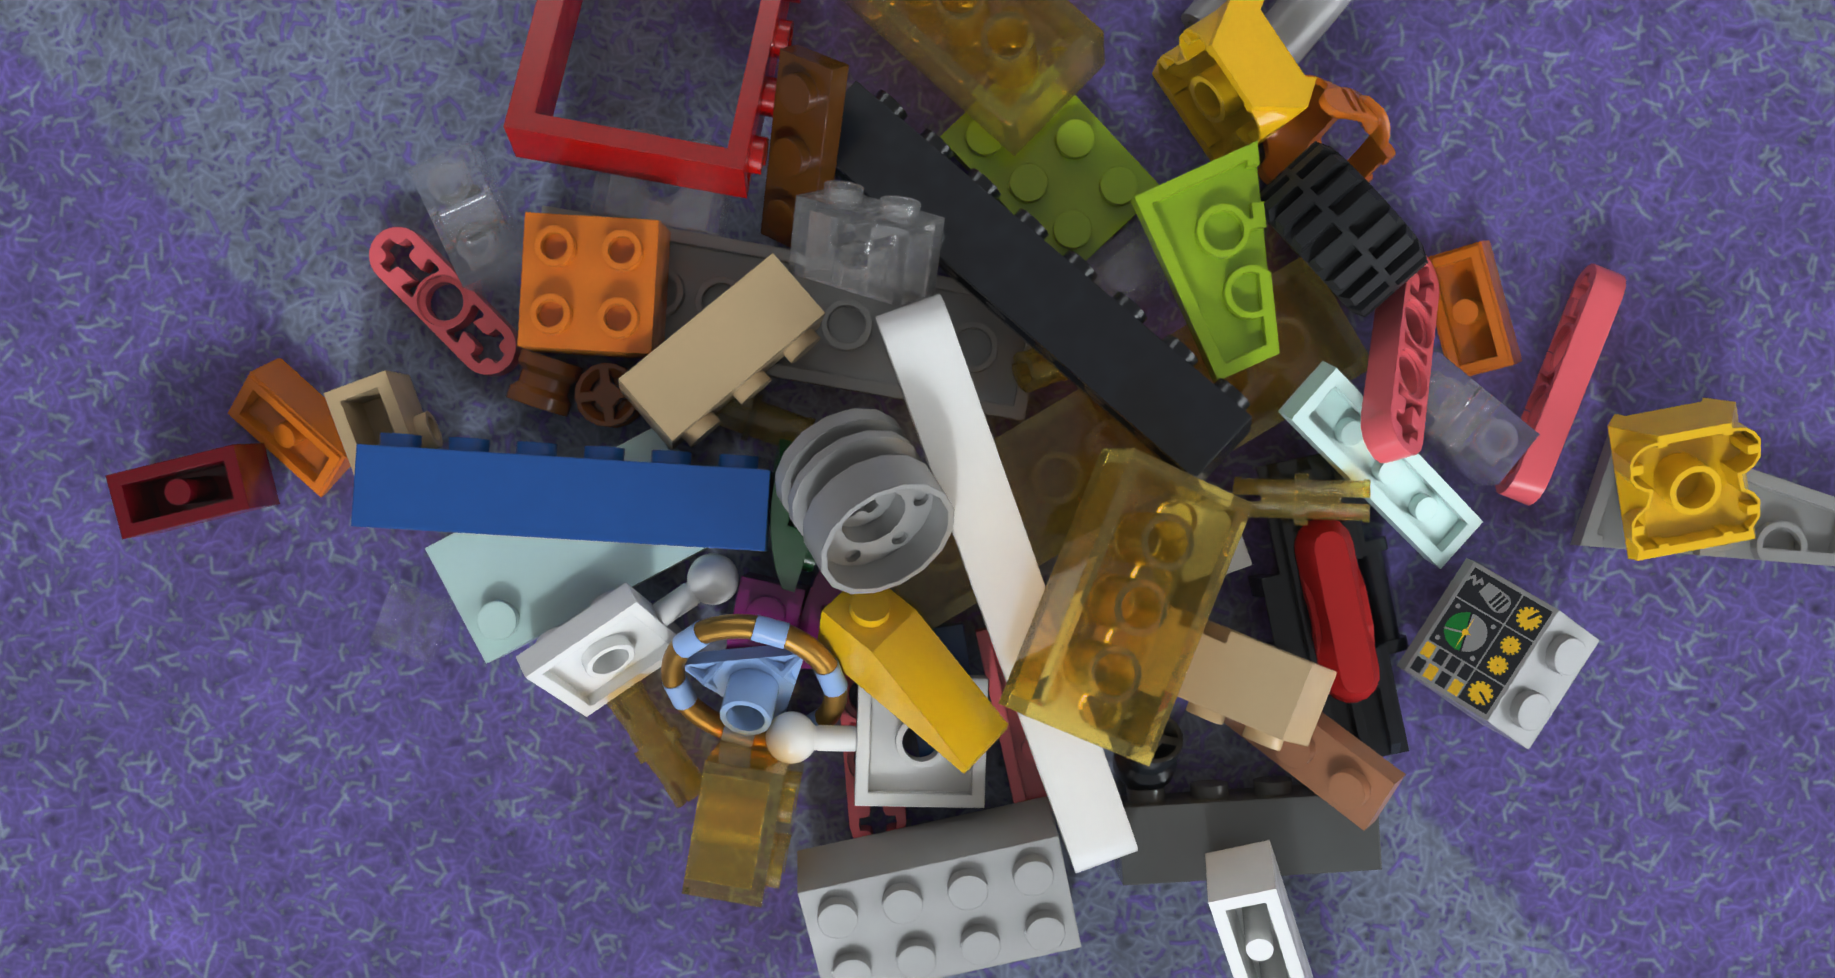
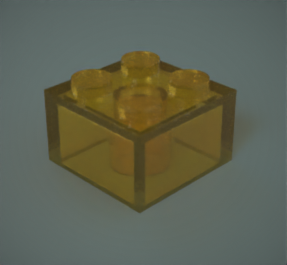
M723 740L718 742L704 763L682 894L762 907L768 888L780 889L782 876L787 866L792 838L791 834L780 833L782 822L790 824L792 822L793 813L798 804L803 772L791 770L792 764L777 760L767 748L748 747Z

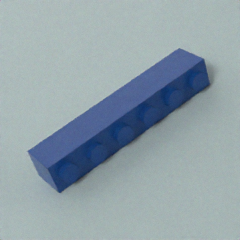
M380 433L379 445H356L351 526L752 551H767L772 471L758 469L759 457L719 454L717 467L691 465V452L652 450L651 462L624 461L625 448L584 446L583 458L558 457V444L516 441V454L489 452L490 440L465 437H448V450L421 448V435L402 433Z

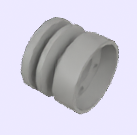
M852 408L826 416L802 431L785 450L775 473L776 494L789 513L793 524L803 536L804 543L820 571L832 587L849 594L877 593L901 585L923 571L943 550L953 530L954 507L926 464L922 462L914 446L907 439L895 418L877 409Z

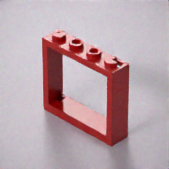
M583 0L536 1L503 126L516 157L747 199L752 173L761 175L763 165L766 166L769 139L768 137L761 136L765 116L773 118L777 83L774 73L777 59H779L781 48L792 46L794 21L786 20L790 2L800 4L801 0L760 1L728 148L554 117Z

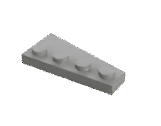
M1609 434L1604 443L1570 545L1626 549ZM1751 469L1746 473L1748 487L1760 499V518L1754 526L1755 539L1678 553L1835 566V497Z

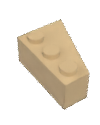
M1111 583L1083 654V657L1134 678L1131 686L1142 692L1163 700H1168L1170 694L1187 700L1188 704L1185 710L1200 718L1219 725H1223L1225 717L1245 725L1242 733L1243 737L1277 751L1281 750L1284 741L1308 747L1337 674L1336 671L1172 604Z

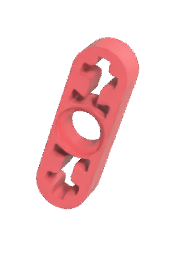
M391 227L383 230L374 238L369 250V261L375 274L469 369L479 374L494 377L505 375L515 369L519 364L518 358L522 349L517 346V330L425 237L404 227ZM395 244L405 248L413 244L415 248L410 252L409 257L418 268L430 274L434 265H436L439 271L427 276L420 282L411 272L396 267L391 270L390 266L394 263L395 257L390 250ZM418 285L415 293L413 294L410 291V288ZM455 285L463 296L462 310L453 319L440 320L432 311V296L441 286ZM480 309L484 314L483 317L473 322ZM473 322L483 333L489 336L496 337L502 334L504 339L500 342L499 348L504 353V356L500 361L491 358H485L481 361L478 356L484 349L482 344L471 333L463 331L458 340L454 335L455 332L466 328Z

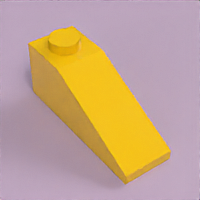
M890 588L877 593L849 594L843 591L822 610L818 641L837 658L842 671L962 773L965 774L1007 730L1008 723L918 611Z

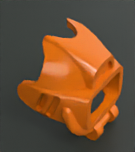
M1305 75L1307 77H1317L1314 75ZM1317 77L1308 108L1263 141L1265 158L1258 168V175L1268 185L1313 142L1322 143V136L1338 119L1357 121L1364 131L1369 134L1364 143L1347 161L1370 182L1373 179L1372 173L1381 164H1388L1396 154L1395 149L1388 142L1391 130L1388 115L1384 108L1372 97L1363 95L1352 88L1340 87Z

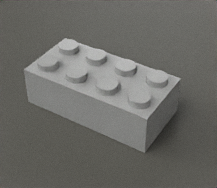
M1047 796L797 851V893L820 978H943L1081 947L1060 839Z

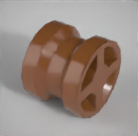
M522 348L518 358L522 370L518 381L509 385L506 397L535 408L568 417L572 406L568 394L571 385L578 382L584 369Z
M600 363L591 366L581 374L575 387V401L579 412L586 420L597 426L621 428L632 424L640 417V414L627 399H623L625 397L620 392V388H618V379L629 369L618 364ZM620 399H622L621 403L616 407L617 412L615 413V406L619 403Z

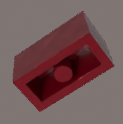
M264 443L232 444L105 475L122 539L159 534L280 504Z

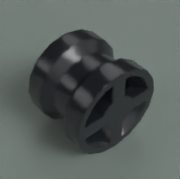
M1145 709L1133 712L1123 720L1118 733V743L1113 753V769L1117 777L1125 785L1136 790H1152L1163 788L1171 782L1177 767V759L1183 747V733L1177 722L1162 712Z

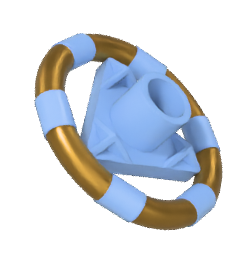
M726 614L706 618L701 621L698 620L673 637L662 658V685L674 708L701 730L723 741L749 748H767L766 731L776 716L786 712L803 660L813 668L824 693L820 707L806 715L814 725H835L846 707L848 682L839 661L821 642L807 632L790 625V623L762 615ZM725 639H751V641L766 644V646L698 652L712 642ZM685 671L694 676L703 686L723 697L720 713L697 697Z

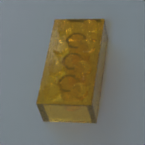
M842 0L1013 156L1105 65L1104 31L1068 0Z
M1102 448L1003 690L999 704L1150 767L1254 504L1135 448Z

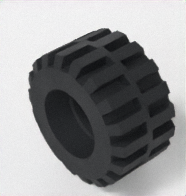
M1316 141L1313 142L1260 191L1261 202L1264 201L1266 221L1342 304L1354 314L1367 317L1428 263L1422 243L1403 219L1375 188L1343 156L1330 146Z

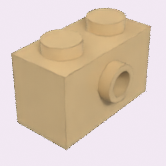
M384 370L323 393L353 474H355L356 445H379L380 433L421 435V448L437 449L443 445L438 424L429 411L423 412L410 375Z

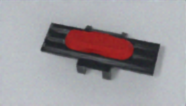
M1320 454L1255 467L1277 573L1248 576L1252 596L1265 598L1273 636V642H1267V644L1337 672L1322 710L1324 714L1382 757L1409 751L1389 654L1407 650L1409 645L1407 636L1399 634L1382 553V551L1388 549L1386 536L1364 538L1354 488Z

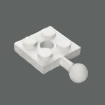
M717 553L702 555L690 566L687 582L654 604L650 603L625 582L615 590L599 595L593 600L590 607L562 626L544 632L534 645L517 655L516 659L525 678L588 717L659 669L668 645L673 640V637L682 631L673 621L696 607L700 602L708 605H718L728 601L738 588V570L735 564L724 555Z
M969 675L988 698L989 679L987 676ZM859 685L857 687L856 726H817L806 715L800 712L788 711L776 716L766 731L765 738L769 752L774 758L783 763L795 764L802 762L814 750L855 752V806L984 808L986 752L965 774L936 750L925 757L910 755L905 751L902 744L903 736L909 727Z

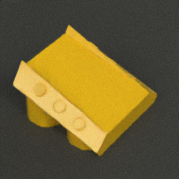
M1227 0L1216 11L1185 29L1179 36V45L1163 54L1157 60V65L1152 72L1153 77L1210 161L1257 140L1259 145L1309 106L1317 77H1307L1304 75L1261 11L1264 0Z
M1702 398L1701 402L1627 416L1614 414L1607 427L1628 559L1640 561L1755 539L1754 526L1760 518V499L1755 492L1749 489L1746 473L1756 465L1761 457V438L1755 431L1739 422L1736 402Z

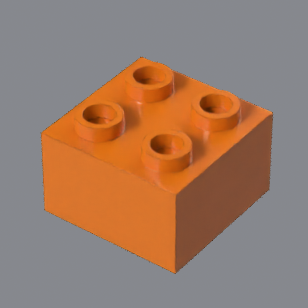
M525 212L517 346L540 353L645 358L665 341L671 231L660 220Z

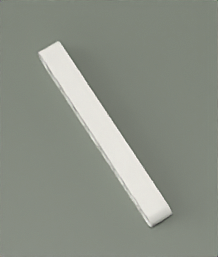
M939 293L875 316L928 467L954 507L952 533L1074 871L1079 873L1136 852L1138 847L942 296Z

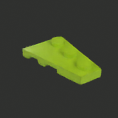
M1258 140L1136 195L1131 200L1213 383L1219 378L1225 379L1280 353L1272 274L1268 271L1264 228L1267 227L1264 201L1261 202L1257 167L1260 165Z

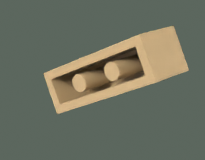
M772 253L618 379L620 392L671 450L684 440L692 448L720 425L721 420L715 415L734 398L741 405L746 404L771 382L772 379L766 374L771 367L783 357H786L793 364L820 341L821 337L815 331L820 327L825 312Z

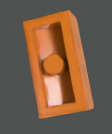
M1479 241L1429 256L1428 258L1435 269L1439 283L1436 328L1450 380L1453 381L1522 362L1490 241Z
M277 358L250 371L227 414L257 441L264 443L267 450L317 495L323 497L350 468L349 460L325 397L281 358Z

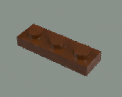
M796 44L780 49L760 233L805 255L811 256L825 250L849 65Z

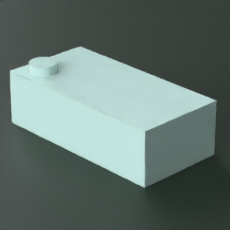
M652 428L617 446L625 448L624 461L651 462L652 450H671ZM675 447L671 451H679L678 447ZM453 533L425 548L486 664L536 640L544 632L562 626L590 607L593 600L599 595L615 590L625 582L634 588L708 549L702 547Z

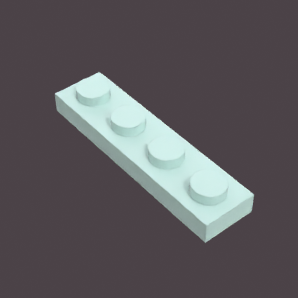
M1322 361L1278 412L1425 560L1441 569L1483 521L1419 454L1390 463H1380L1375 460L1366 447L1361 431L1363 395L1338 368Z

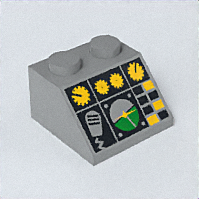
M1466 558L1402 656L1397 667L1480 724L1529 750L1600 640L1557 608L1479 563Z

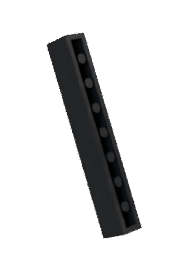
M855 81L846 90L835 176L1194 490H1197L1251 431L1252 416L1246 412V409L1250 406L1246 397L1228 381L1219 378L1213 384L1195 369L1194 366L1198 363L1197 357L1176 337L1168 334L1161 340L1143 324L1148 319L1144 311L1128 296L1119 291L1113 297L1109 296L1093 282L1098 275L1081 256L1070 249L1063 256L1045 241L1049 234L1043 225L1022 208L1013 214L997 200L1001 196L1000 191L979 170L972 168L967 174L950 160L954 153L938 135L928 128L919 134L904 121L908 117L906 111L892 96L882 89L873 95L859 82Z

